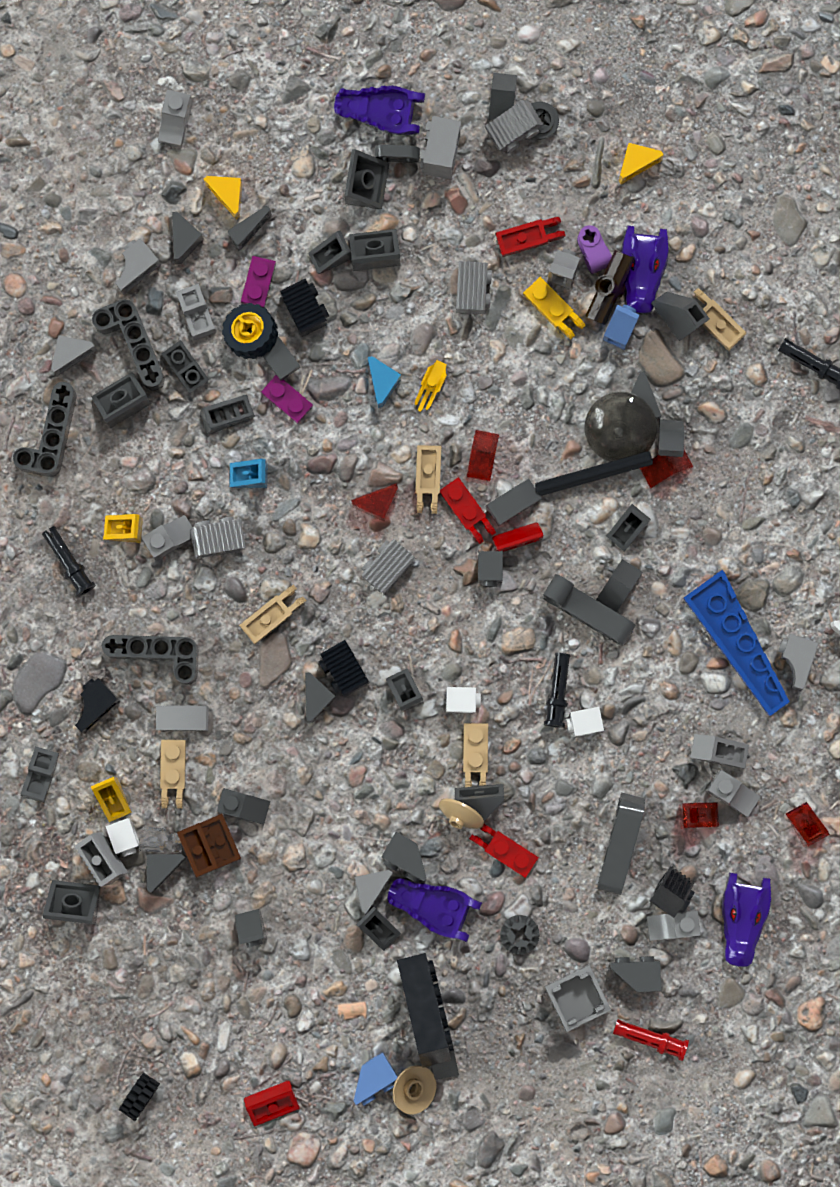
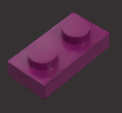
M252 256L241 298L242 304H259L262 308H265L276 261Z
M277 375L261 391V394L297 424L313 408L312 403L285 380L280 381Z

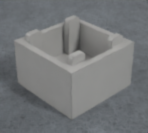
M432 116V121H427L426 140L428 141L426 150H421L420 168H423L424 175L452 180L461 135V121Z
M590 965L579 968L544 986L566 1032L611 1011Z

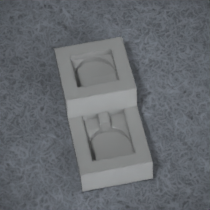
M199 284L177 291L176 293L193 340L216 333Z
M156 706V730L208 731L209 706Z

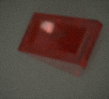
M480 430L475 431L467 472L468 478L490 482L499 434Z
M684 450L683 457L658 455L652 459V465L640 468L651 489L689 470L693 465Z
M397 483L351 500L353 508L385 522L398 493Z
M718 802L679 804L681 829L719 827Z
M807 802L786 813L790 824L804 847H809L830 835Z

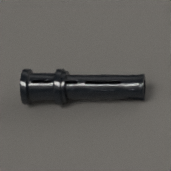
M787 338L784 339L778 350L779 352L816 372L819 379L824 378L836 385L838 390L840 389L839 367L833 365L830 359L823 360Z
M53 526L49 528L53 538L47 530L42 533V536L46 539L65 569V578L70 580L75 587L77 597L83 596L95 588L96 585L89 580L84 572L85 567L81 563L78 564L56 530L57 528Z
M555 653L551 696L546 700L548 711L547 719L543 724L545 726L565 728L563 719L565 708L568 706L567 700H565L570 654Z

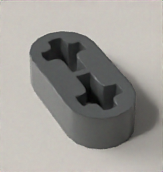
M381 144L375 146L374 157L386 162L415 163L420 161V148L408 145Z

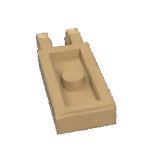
M697 288L694 294L697 299L706 305L703 310L710 318L703 326L730 351L747 333L713 299L711 300L702 290Z
M417 445L415 494H417V513H422L423 494L432 495L431 511L432 514H437L438 495H440L441 446Z
M294 585L290 586L279 596L276 595L239 625L255 645L293 615L292 612L296 611L307 601L304 597L298 598L287 608L283 600L295 593L297 588Z
M464 723L463 773H465V787H472L471 773H480L479 786L486 785V773H488V724Z
M161 740L162 808H168V789H177L176 805L177 808L183 809V794L186 784V740Z

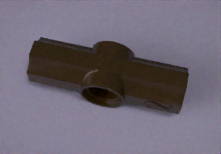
M617 250L614 251L604 275L600 276L596 281V293L586 313L587 318L606 325L616 300L620 299L625 292L624 282L635 258ZM612 283V289L608 292V287Z

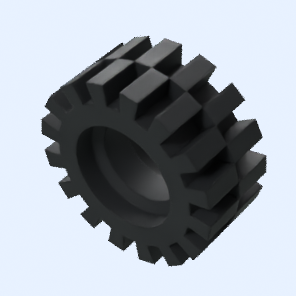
M143 1072L124 1099L119 1111L136 1121L153 1097L160 1083Z

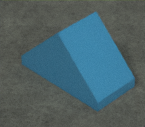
M371 356L368 357V363L378 408H381L400 382L401 374Z
M261 458L230 463V487L267 488L268 464L266 459Z

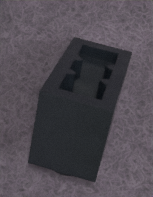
M92 678L82 687L84 691L80 694L84 700V710L75 726L84 734L120 702L116 695L99 678L96 680Z

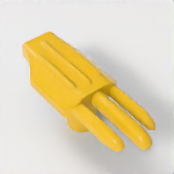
M436 360L433 365L427 368L421 381V388L415 399V405H417L424 389L426 390L418 408L419 412L422 411L430 392H432V395L425 408L426 410L431 407L436 394L440 392L447 376V364Z

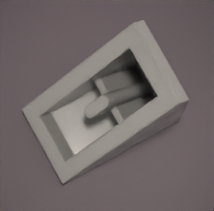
M58 335L51 369L56 376H59L96 352L97 349L90 341Z
M385 870L355 877L362 912L367 914L393 874L392 871Z

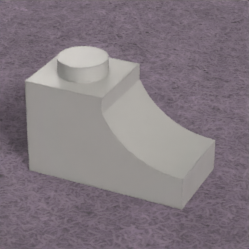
M167 90L161 112L162 119L158 143L182 148L193 104L191 95Z
M141 238L137 241L132 240L124 247L125 251L122 252L125 258V269L122 276L115 283L123 295L161 265L158 258Z
M563 249V251L557 250L549 270L547 282L570 289L580 257H577L575 252L568 249Z
M183 515L168 524L157 527L141 538L153 558L158 561L191 541L190 530L193 527L187 517Z
M793 634L788 635L787 639H782L778 652L782 653L780 659L785 660L792 671L793 680L791 688L801 691L804 689L819 643Z
M695 734L690 758L745 769L749 745L716 736Z
M723 770L717 772L706 792L745 817L750 815L761 797Z
M696 910L685 911L683 914L678 912L674 918L669 914L646 916L649 941L701 935L698 911Z

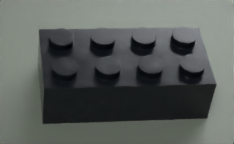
M426 953L397 960L422 1067L452 1061L450 1053L455 1051L450 1031L444 1030L449 1028L444 1007L439 1008L440 1005H443V1000L438 983L434 984V982H438L433 960L428 961Z

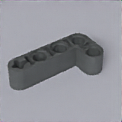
M124 299L96 310L92 315V323L97 331L101 334H109L121 329L142 382L149 390L157 391L161 389L165 378L134 303ZM126 307L133 310L129 317L120 316L122 309ZM101 317H109L110 322L108 325L103 327L98 325ZM139 329L141 336L138 339L129 338L132 330ZM142 351L150 352V357L147 361L138 360V355ZM148 368H151L154 375L157 376L155 383L149 380Z
M59 382L52 389L39 450L21 447L14 452L13 462L21 471L47 477L56 476L60 472L77 399V394L69 383ZM66 389L70 395L65 396L63 400L59 394L64 393ZM56 413H65L64 421L61 423L53 421ZM52 436L60 437V442L57 446H49L48 441ZM23 455H31L29 464L20 465V458ZM47 459L55 461V465L51 470H44L43 464Z
M558 574L554 575L542 596L548 603L621 646H624L636 626L624 616L574 587L573 583Z
M110 635L102 641V650L110 658L174 660V677L177 681L184 685H190L197 679L199 649L196 642L191 638ZM113 641H115L120 646H126L127 654H125L124 649L118 648L113 653L112 650L108 649V645H112ZM137 641H141L144 644V650L140 654H134L132 651V646ZM161 642H166L169 646L167 653L163 655L156 652L157 645ZM184 643H191L193 645L192 653L186 656L182 655L180 651L181 646ZM184 667H190L192 670V676L187 680L181 679L179 675L180 670Z
M621 792L597 889L619 895L622 894L645 810V798Z

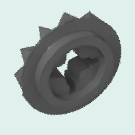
M546 102L531 103L539 118L545 113L544 122L546 123L538 128L539 133L533 138L539 140L547 137L550 138L557 131L559 125V116L556 109Z
M515 915L504 922L500 937L502 944L508 951L521 955L529 953L537 946L540 933L537 924L531 918L524 915ZM526 925L524 934L529 941L520 939L516 944H513L516 935L510 929L521 930Z

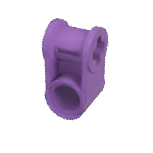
M591 225L583 227L579 232L577 242L590 273L594 274L607 268L612 255L596 227ZM586 233L589 236H594L592 243L589 240L584 241Z

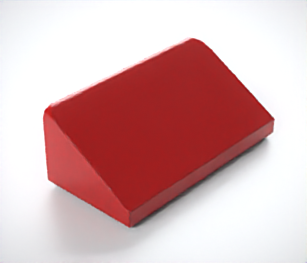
M535 522L494 535L492 540L496 551L506 552L540 541L544 535L539 524Z
M285 1081L244 1098L246 1110L254 1127L300 1109L290 1081Z

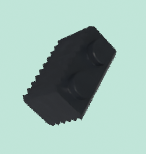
M303 279L280 291V295L302 337L328 325L326 318L329 317V314L324 304H318L315 297L319 294L313 282L308 284L307 280Z
M346 640L320 654L322 660L318 662L325 674L330 672L334 678V681L330 683L337 695L342 693L345 698L370 683Z
M671 866L658 882L649 901L673 918L678 912L683 914L695 893L691 890L694 880L690 881V877L686 878V875H682V872H678L677 869Z

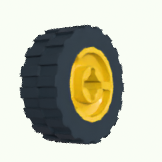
M252 303L241 304L239 307L232 309V312L225 317L226 320L222 325L223 339L231 351L244 359H257V357H262L265 353L270 352L272 346L276 343V337H278V327L268 310L262 308L259 304L254 305ZM250 328H252L251 330H252L253 332H252V333H249V332H247V330L250 329Z

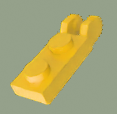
M541 277L523 292L526 299L570 340L575 335L563 323L568 317L578 328L583 329L586 326L579 316L573 312L574 310Z

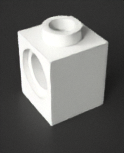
M447 687L446 713H476V708H481V693H476V687Z
M599 707L570 712V718L566 719L568 732H573L574 737L604 731Z
M131 818L106 826L115 854L122 853V856L126 857L137 852L136 848L140 847L141 844Z

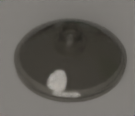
M612 392L599 398L589 409L585 419V436L592 450L601 458L611 462L649 451L656 439L657 420L652 408L641 397L629 392ZM621 428L623 430V434L617 435L615 433V429Z

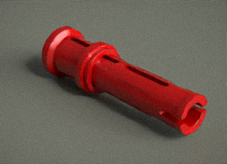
M617 1019L613 1031L614 1035L657 1049L660 1054L667 1053L676 1056L680 1061H683L689 1044L687 1039L682 1041L670 1037L669 1033H655Z

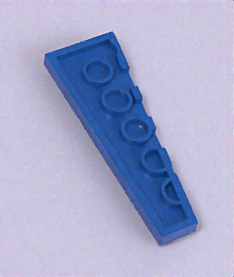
M721 570L683 599L767 715L771 716L790 701L773 671L744 610H742L725 572Z

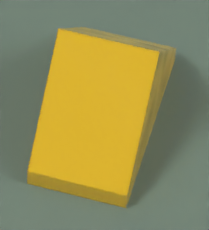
M628 143L619 177L620 184L660 163L664 156L662 151Z
M206 176L204 178L205 185L237 220L240 217L243 185L241 178Z
M139 514L106 515L103 540L141 543L143 518Z
M112 777L91 786L109 822L132 813L118 778Z

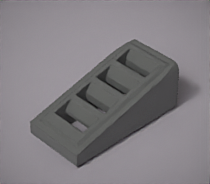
M269 206L263 207L228 230L229 237L238 251L249 242L270 218L272 213Z
M247 394L204 407L200 411V417L208 435L255 417ZM241 403L244 415L240 414L237 404ZM228 407H232L235 415L234 418L231 417ZM221 410L223 411L224 417L226 419L225 421H222L221 416L219 414V411ZM210 414H213L216 421L215 424H213Z

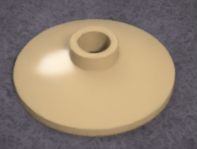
M447 798L439 802L440 810L450 819L449 823L453 827L462 829V827L479 829L483 826L484 820L482 816L470 806Z
M415 1065L405 1069L398 1076L393 1087V1100L400 1111L406 1114H417L424 1111L431 1104L436 1093V1079L433 1073L426 1067Z

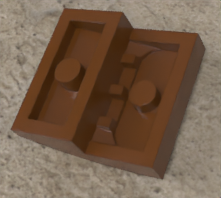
M223 814L177 832L196 878L241 859Z

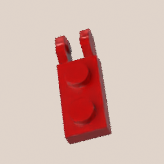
M553 217L543 221L540 219L496 232L495 236L502 257L564 238L566 236L564 231H556L546 235L544 229L561 223L560 217Z
M459 477L440 490L443 499L466 531L469 530L479 545L484 540L474 526L480 521L488 534L491 536L496 534L495 529L487 520L486 514Z
M483 824L480 829L493 836L489 845L476 835L472 834L469 839L484 848L486 853L524 878L527 877L539 858L486 824Z

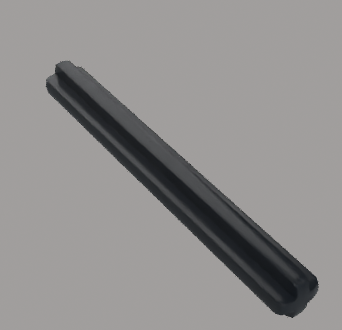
M650 451L536 482V492L543 496L647 467L653 464Z

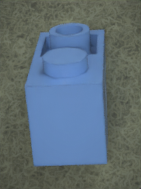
M617 305L604 334L603 341L625 350L639 318L636 310L628 305H623L622 307Z
M384 1052L362 1065L354 1097L356 1105L361 1102L364 1106L376 1098L374 1096L376 1092L382 1089L385 1093L394 1087L398 1075Z

